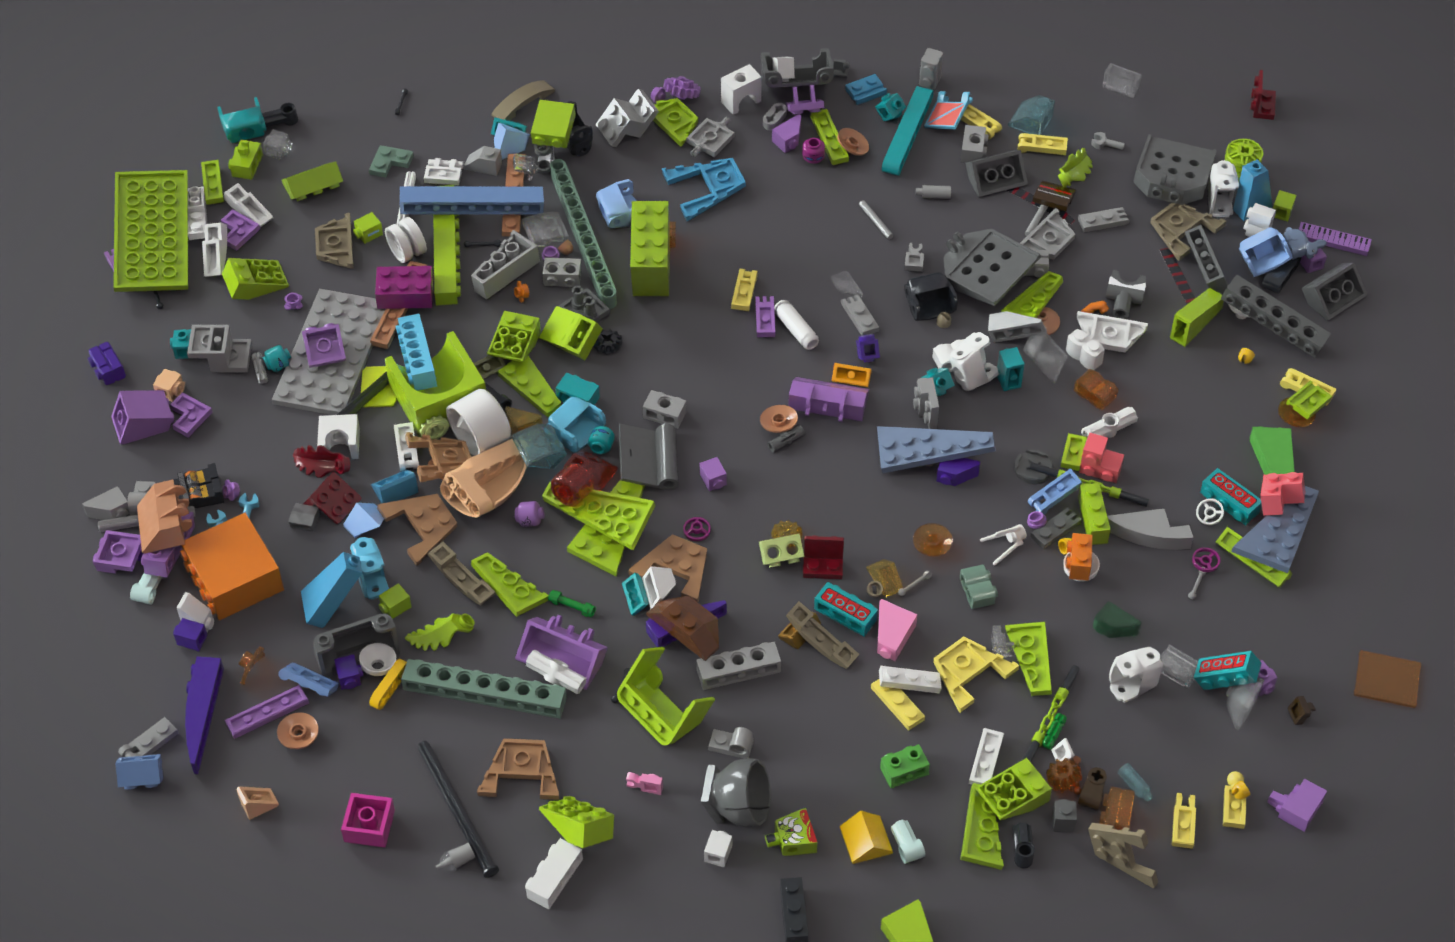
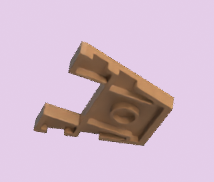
M406 432L405 440L408 448H428L434 465L417 467L420 482L445 477L446 473L461 467L467 459L471 458L466 441L441 437V440L431 439L430 435L423 434L422 437L413 436L412 432Z
M438 494L377 505L378 511L386 522L405 514L423 540L407 549L408 555L416 566L422 562V559L439 542H442L457 527V521Z
M672 534L629 569V575L638 573L642 578L650 566L671 568L674 575L688 580L681 592V597L689 595L698 602L707 548Z
M503 739L493 758L491 767L487 770L481 786L479 785L477 789V795L497 797L499 778L541 780L540 799L559 800V791L545 740Z

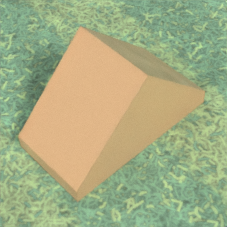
M237 788L241 805L249 820L279 805L271 788Z

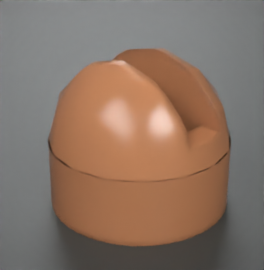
M567 239L557 249L562 254L568 255L573 251V245Z

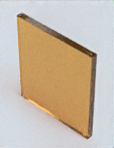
M1360 650L1354 696L1415 708L1417 705L1421 662Z

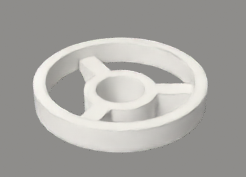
M1205 499L1197 506L1196 515L1201 523L1211 526L1222 520L1224 509L1218 500ZM1206 502L1219 504L1222 511H1216L1214 507H1209ZM1204 504L1206 508L1204 510L1205 518L1202 520L1199 517V509ZM1213 510L1214 514L1209 516L1207 512ZM1221 514L1218 520L1210 523L1207 522L1209 519H1214L1216 515Z

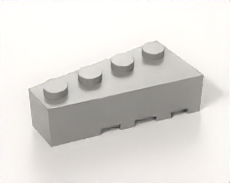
M513 230L510 233L509 239L504 240L501 243V247L490 255L491 258L488 261H484L471 275L474 291L487 300L540 262L537 245Z

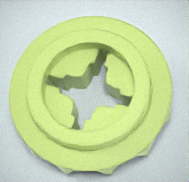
M441 415L437 418L433 416L432 419L421 424L422 428L419 432L421 437L425 434L430 435L431 439H439L447 432L449 423Z

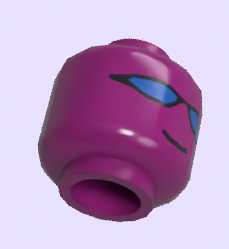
M818 138L806 140L803 143L802 151L804 160L811 164L821 162L825 157L824 142Z

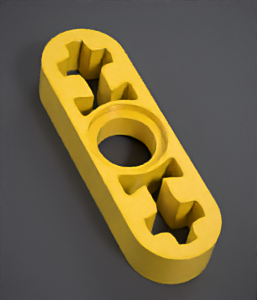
M402 659L396 660L373 692L369 702L370 706L378 710L385 706L402 682L401 678L407 664L406 661Z

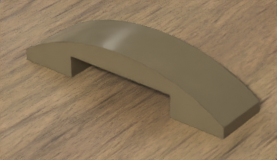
M544 80L526 84L507 96L494 109L492 116L511 120L516 117L515 112L538 97L543 100L554 93L555 89Z
M444 542L428 553L445 577L473 602L482 605L496 594L483 579L480 581L456 558V553Z
M798 601L786 615L790 623L817 651L834 663L847 669L858 657L859 653L845 641L841 643L812 618L814 614Z

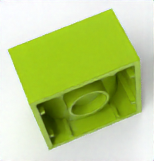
M454 331L447 333L443 348L431 358L437 387L415 390L414 385L409 384L406 367L398 365L392 356L385 358L389 386L409 421L413 422V428L419 437H421L419 432L422 428L421 424L426 423L433 416L437 418L440 415L448 421L446 414L447 406L475 390H486L483 378Z

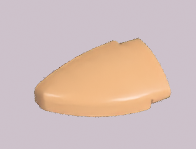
M519 435L467 459L461 467L446 473L440 485L442 496L452 507L470 517H479L497 508L513 494L524 475L528 462V444Z

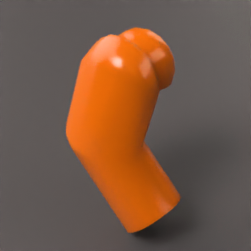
M1105 301L1090 303L1081 312L1093 313L1099 309L1100 313L1103 314L1109 310V307Z

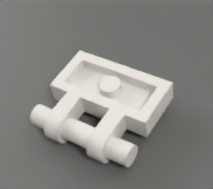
M441 158L429 159L424 175V183L459 185L462 174L461 168L463 169L464 162L457 161V159H451V161L442 160Z

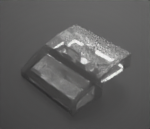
M558 212L539 213L526 217L521 221L529 240L537 246L547 247L551 241L565 242L569 237Z

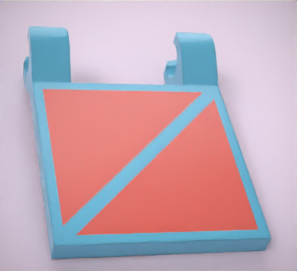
M940 91L937 102L924 127L956 129L968 104L973 101V98L969 97L970 92H963L961 102H948L949 97L945 96L946 91Z

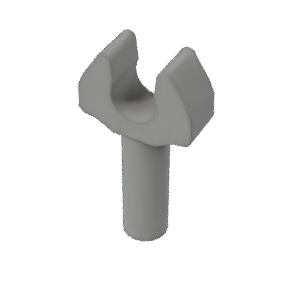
M1103 132L1094 133V139H1092L1091 143L1094 148L1101 149L1104 146H1109L1121 150L1124 149L1125 143L1107 139L1106 133Z

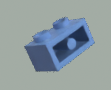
M161 754L121 757L115 763L118 787L135 789L137 786L145 785L146 788L158 786L163 780Z

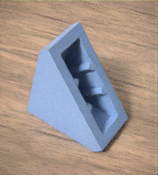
M498 123L494 145L495 148L501 149L502 160L508 158V154H517L525 151L530 134Z
M356 503L343 526L354 538H357L364 532L380 527L384 518L375 504Z

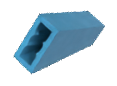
M1258 159L1244 165L1240 176L1233 211L1243 221L1249 219L1246 217L1250 207L1253 208L1255 203L1269 208L1273 206L1269 172Z
M346 552L341 553L301 590L306 624L320 628L327 624L362 574L360 557Z

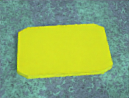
M386 366L365 367L362 371L361 393L387 371ZM388 384L363 407H392L396 403V396Z

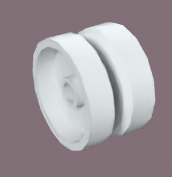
M410 217L399 221V225L393 224L385 228L388 245L401 263L411 260L413 255L419 256L427 251L422 232Z

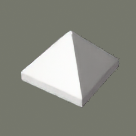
M1064 738L1051 749L1058 767L1063 766L1075 756L1067 738Z

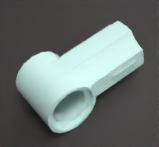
M144 573L139 583H135L132 586L130 599L151 605L155 600L156 588L162 577Z
M899 820L891 826V831L898 844L899 854L904 864L925 857L924 846L920 839H916L908 820Z

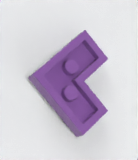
M233 209L221 219V223L227 224V228L231 230L227 234V246L236 251L260 230L258 223Z
M183 392L170 404L172 410L182 415L173 424V429L188 438L213 413L211 407Z

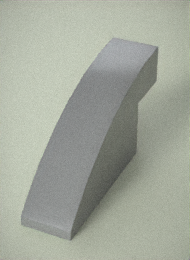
M1165 509L1107 516L1110 533L1129 542L1158 549H1191L1193 535L1190 525L1170 527Z

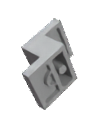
M637 89L629 102L614 98L596 123V126L612 147H617L625 134L640 138L659 111L645 92Z
M192 325L187 354L188 358H207L211 372H248L252 341L251 339H233L229 325Z

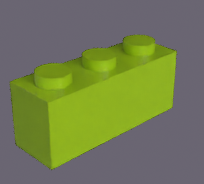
M1080 484L1078 502L1085 532L1092 535V545L1107 544L1110 526L1100 484Z

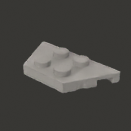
M1055 208L1020 244L1032 250H1049V259L1054 260L1075 239V233L1068 226L1066 220L1060 217L1059 210Z

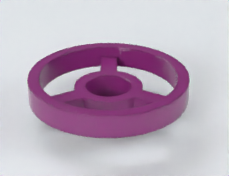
M690 518L683 526L684 535L691 541H702L710 535V524L704 518ZM693 522L691 528L686 531V526ZM701 522L708 526V532L703 528ZM691 533H694V534L703 533V534H705V535L702 536V537H699V538H695V537L689 536L688 534H691Z
M1199 548L1193 554L1192 563L1202 572H1212L1219 567L1220 556L1211 548ZM1206 551L1211 553L1209 556L1195 557L1199 552ZM1215 555L1218 563L1212 568V557Z

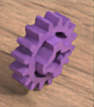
M682 76L667 78L663 85V89L666 92H670V95L683 100L685 98L693 99V97H699L701 90L700 86H697L698 84H695L693 80Z

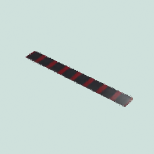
M1019 187L1006 190L1039 208L1041 204L1032 202L1034 195ZM1048 206L1046 211L1051 213L1055 208ZM1059 210L1060 217L1065 219L1066 222L1073 224L1075 220L1067 212Z
M1169 248L1160 249L1186 304L1190 303L1195 297L1173 253Z

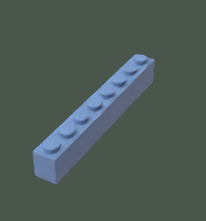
M400 186V214H543L544 209L543 187Z

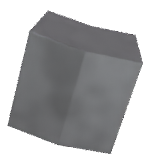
M295 503L288 521L290 527L314 531L320 516L319 508Z

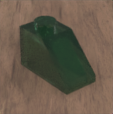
M1108 601L1096 614L1093 628L1108 638L1137 636L1142 622Z

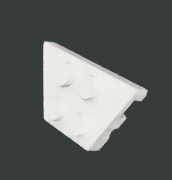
M1077 312V320L1081 330L1087 333L1090 339L1099 342L1107 350L1125 353L1147 330L1148 323Z

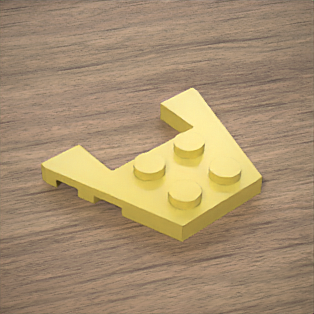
M964 636L937 655L933 661L960 713L974 703V698L962 686L990 666L993 667L1004 679H1007L1019 670L1017 663H1011L1005 660L1004 656L998 653L995 655L987 651L986 647Z

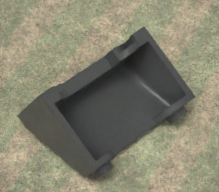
M829 48L820 49V54L817 57H812V64L794 65L795 78L789 79V82H782L781 74L773 71L770 52H762V80L769 87L830 83L834 77V68Z
M379 614L317 635L314 639L313 650L322 676L327 678L333 676L334 659H337L338 656L362 649L369 644L383 643L393 648L396 655L400 654L396 627L391 616Z

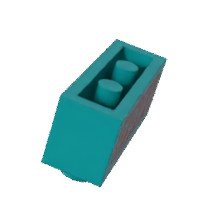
M1219 468L1203 480L1200 493L1207 499L1218 500L1226 512L1245 526L1260 513L1262 507L1261 499Z
M829 582L824 585L814 599V609L863 637L867 635L877 621L878 609L875 606L860 600L856 595L849 594L839 586Z
M1252 651L1199 658L1194 679L1204 690L1256 683L1262 663Z

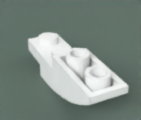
M195 186L188 188L189 240L205 238L204 224H208L204 186Z

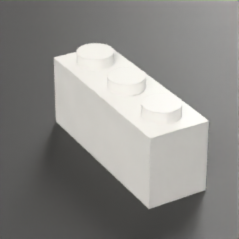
M561 838L556 844H553L545 861L542 860L539 863L534 877H530L525 885L527 898L550 909L582 862V849Z

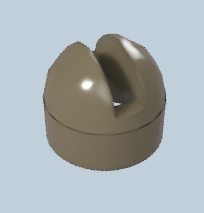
M947 312L940 313L937 317V325L940 328H948L951 325V315Z
M871 581L868 584L867 593L869 596L876 598L882 594L883 586L880 582ZM874 585L876 587V594H873L872 586Z

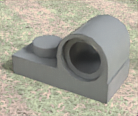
M136 481L134 492H129L127 503L130 516L138 515L137 505L150 488L156 484L155 482Z
M744 727L735 728L733 733L714 729L708 750L739 758H749L754 742L753 733Z

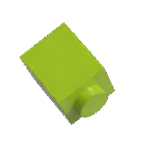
M1279 190L1273 209L1276 210L1274 218L1288 222L1294 207L1295 194Z
M372 212L354 221L355 229H353V232L357 239L360 238L364 244L383 235L381 222Z
M399 583L379 595L380 604L378 606L381 612L388 614L392 619L411 608L410 596Z

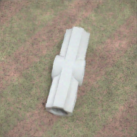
M1127 407L1116 413H1106L1103 415L1102 420L1083 428L1081 434L1087 438L1089 433L1108 438L1114 437L1118 430L1137 422L1136 411L1133 407Z
M533 650L526 660V666L543 675L546 681L566 687L576 694H579L586 684V677L569 669L566 663L558 659H551L539 651Z

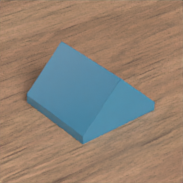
M408 470L371 484L381 504L399 501L418 493L416 475Z

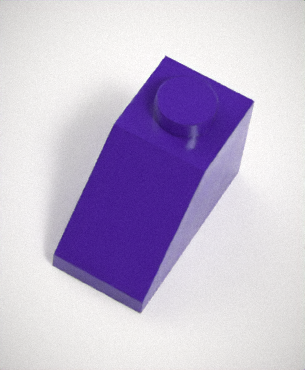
M959 458L940 462L936 482L956 486L979 475L980 461Z

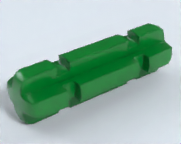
M1061 713L1056 714L1046 733L1047 735L1042 741L1044 748L1048 750L1053 748L1054 742L1057 740L1066 722L1067 717Z

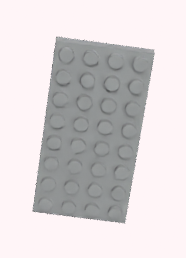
M319 289L292 351V358L289 359L290 364L285 367L273 395L272 403L312 412L337 415L351 402L362 371L373 348L370 340L386 309H377L375 298ZM329 323L339 324L346 361L309 368L302 331L309 327H324V325Z

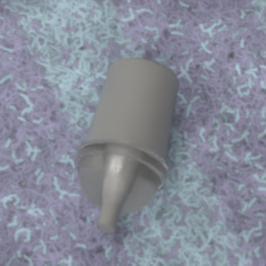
M469 842L450 851H445L440 857V864L436 865L437 870L443 868L446 871H455L458 867L476 858Z

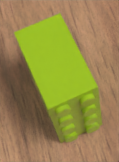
M632 201L630 269L633 296H669L670 221L668 201Z

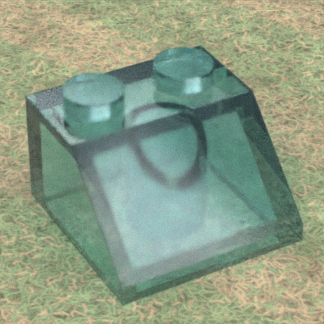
M1038 95L1022 101L1008 126L1029 134L1041 135L1053 116L1055 100Z
M536 424L511 436L526 466L554 469L567 455L552 425Z

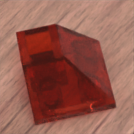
M587 451L575 452L564 465L565 480L582 488L599 491L604 488L618 470L617 466Z

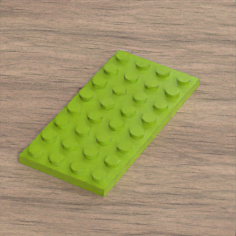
M187 170L115 172L114 292L188 290Z

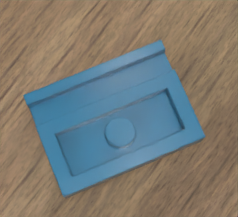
M876 74L845 85V90L856 101V105L887 94V89L883 87V83Z

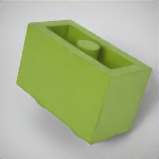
M240 140L238 146L234 149L233 158L228 163L232 177L253 179L263 156L261 143Z

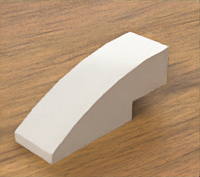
M239 183L224 192V200L235 211L258 223L260 227L273 219V216L251 192L247 193Z
M221 222L204 224L205 241H202L204 277L220 276L226 261L227 224Z

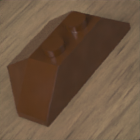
M689 595L662 600L647 612L649 618L704 661L719 649L718 618Z

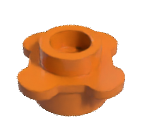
M517 281L514 295L516 298H519L521 303L524 302V298L529 297V288L527 284Z

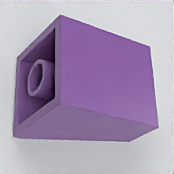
M164 390L120 391L111 416L120 444L130 443L169 431L171 423L174 422V414L170 410L169 399L166 398Z

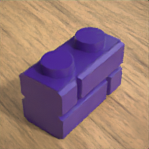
M108 341L89 349L90 357L87 359L91 368H96L94 371L98 380H103L105 385H109L116 380L119 381L125 378L126 374L123 365Z

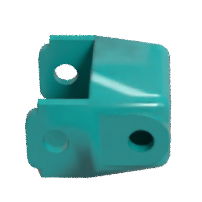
M257 97L254 98L256 107L223 115L221 107H217L223 131L226 134L227 140L231 143L260 137L267 131Z

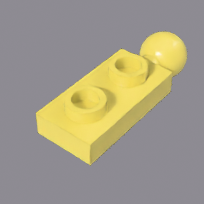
M1234 771L1227 777V782L1230 786L1225 785L1223 826L1244 829L1246 798L1236 799L1235 795L1232 794L1233 786L1240 781L1244 782V777L1240 772Z

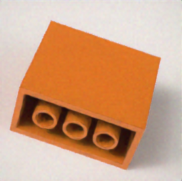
M246 512L186 539L185 544L181 545L182 550L180 554L184 560V567L188 573L191 572L194 585L196 587L199 586L202 599L204 601L207 600L208 608L211 609L212 615L215 614L219 621L284 591L279 568Z

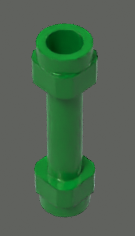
M552 590L548 597V601L553 604L559 605L561 603L581 611L582 615L592 618L596 611V606H593L591 603L586 602L583 604L563 596L562 592Z

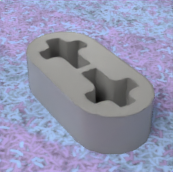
M776 103L768 110L763 117L764 129L771 131L782 123L787 116L785 104Z

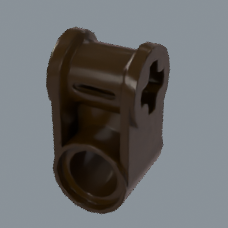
M1095 767L1088 772L1085 785L1079 797V805L1095 810L1099 809L1107 779V774L1103 769Z

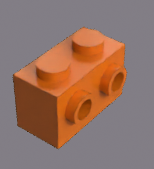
M1073 533L1071 541L1068 540L1067 552H1070V557H1067L1066 568L1069 569V579L1089 581L1092 563V535Z

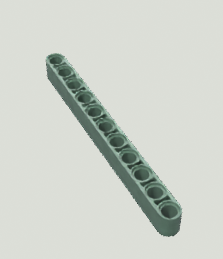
M555 159L550 164L553 184L597 296L609 309H612L617 305L615 285L566 162L562 159Z

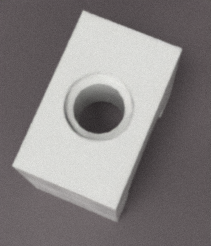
M750 64L721 78V103L733 115L738 113L739 103L747 95L756 104L761 102L762 77Z
M357 414L319 416L317 446L323 445L330 450L334 445L345 444L349 446L351 458L359 459L360 427Z

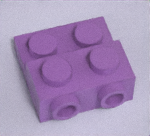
M329 323L324 325V327H309L302 331L309 368L346 361L339 324Z
M106 530L104 537L100 539L98 552L93 556V564L96 570L115 574L117 570L133 572L142 549L140 535Z

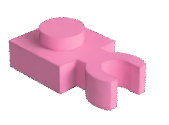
M628 772L626 778L627 787H638L643 792L661 795L663 790L662 777L643 773L642 776Z

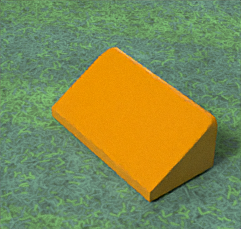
M835 363L832 382L868 387L872 369Z

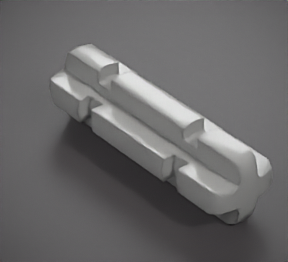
M260 352L253 353L252 360L257 380L262 385L268 382L262 354Z

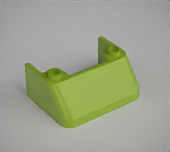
M665 648L642 649L617 691V698L661 745H671L701 723L715 699L713 697L695 699L682 712L658 688L663 680V675L656 666V663Z

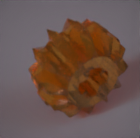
M1065 757L1063 761H1060L1056 758V764L1050 763V769L1046 770L1047 781L1055 791L1060 789L1064 793L1068 789L1072 792V787H1079V781H1082L1081 768L1074 759L1068 761Z

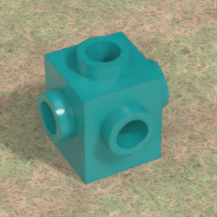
M898 93L886 94L881 98L882 101L875 106L883 121L898 118L906 108L903 99Z
M191 329L174 330L173 338H170V347L173 349L175 359L188 358L187 352Z
M933 368L927 371V375L921 377L933 378L937 396L945 394L947 389L955 386L948 368Z

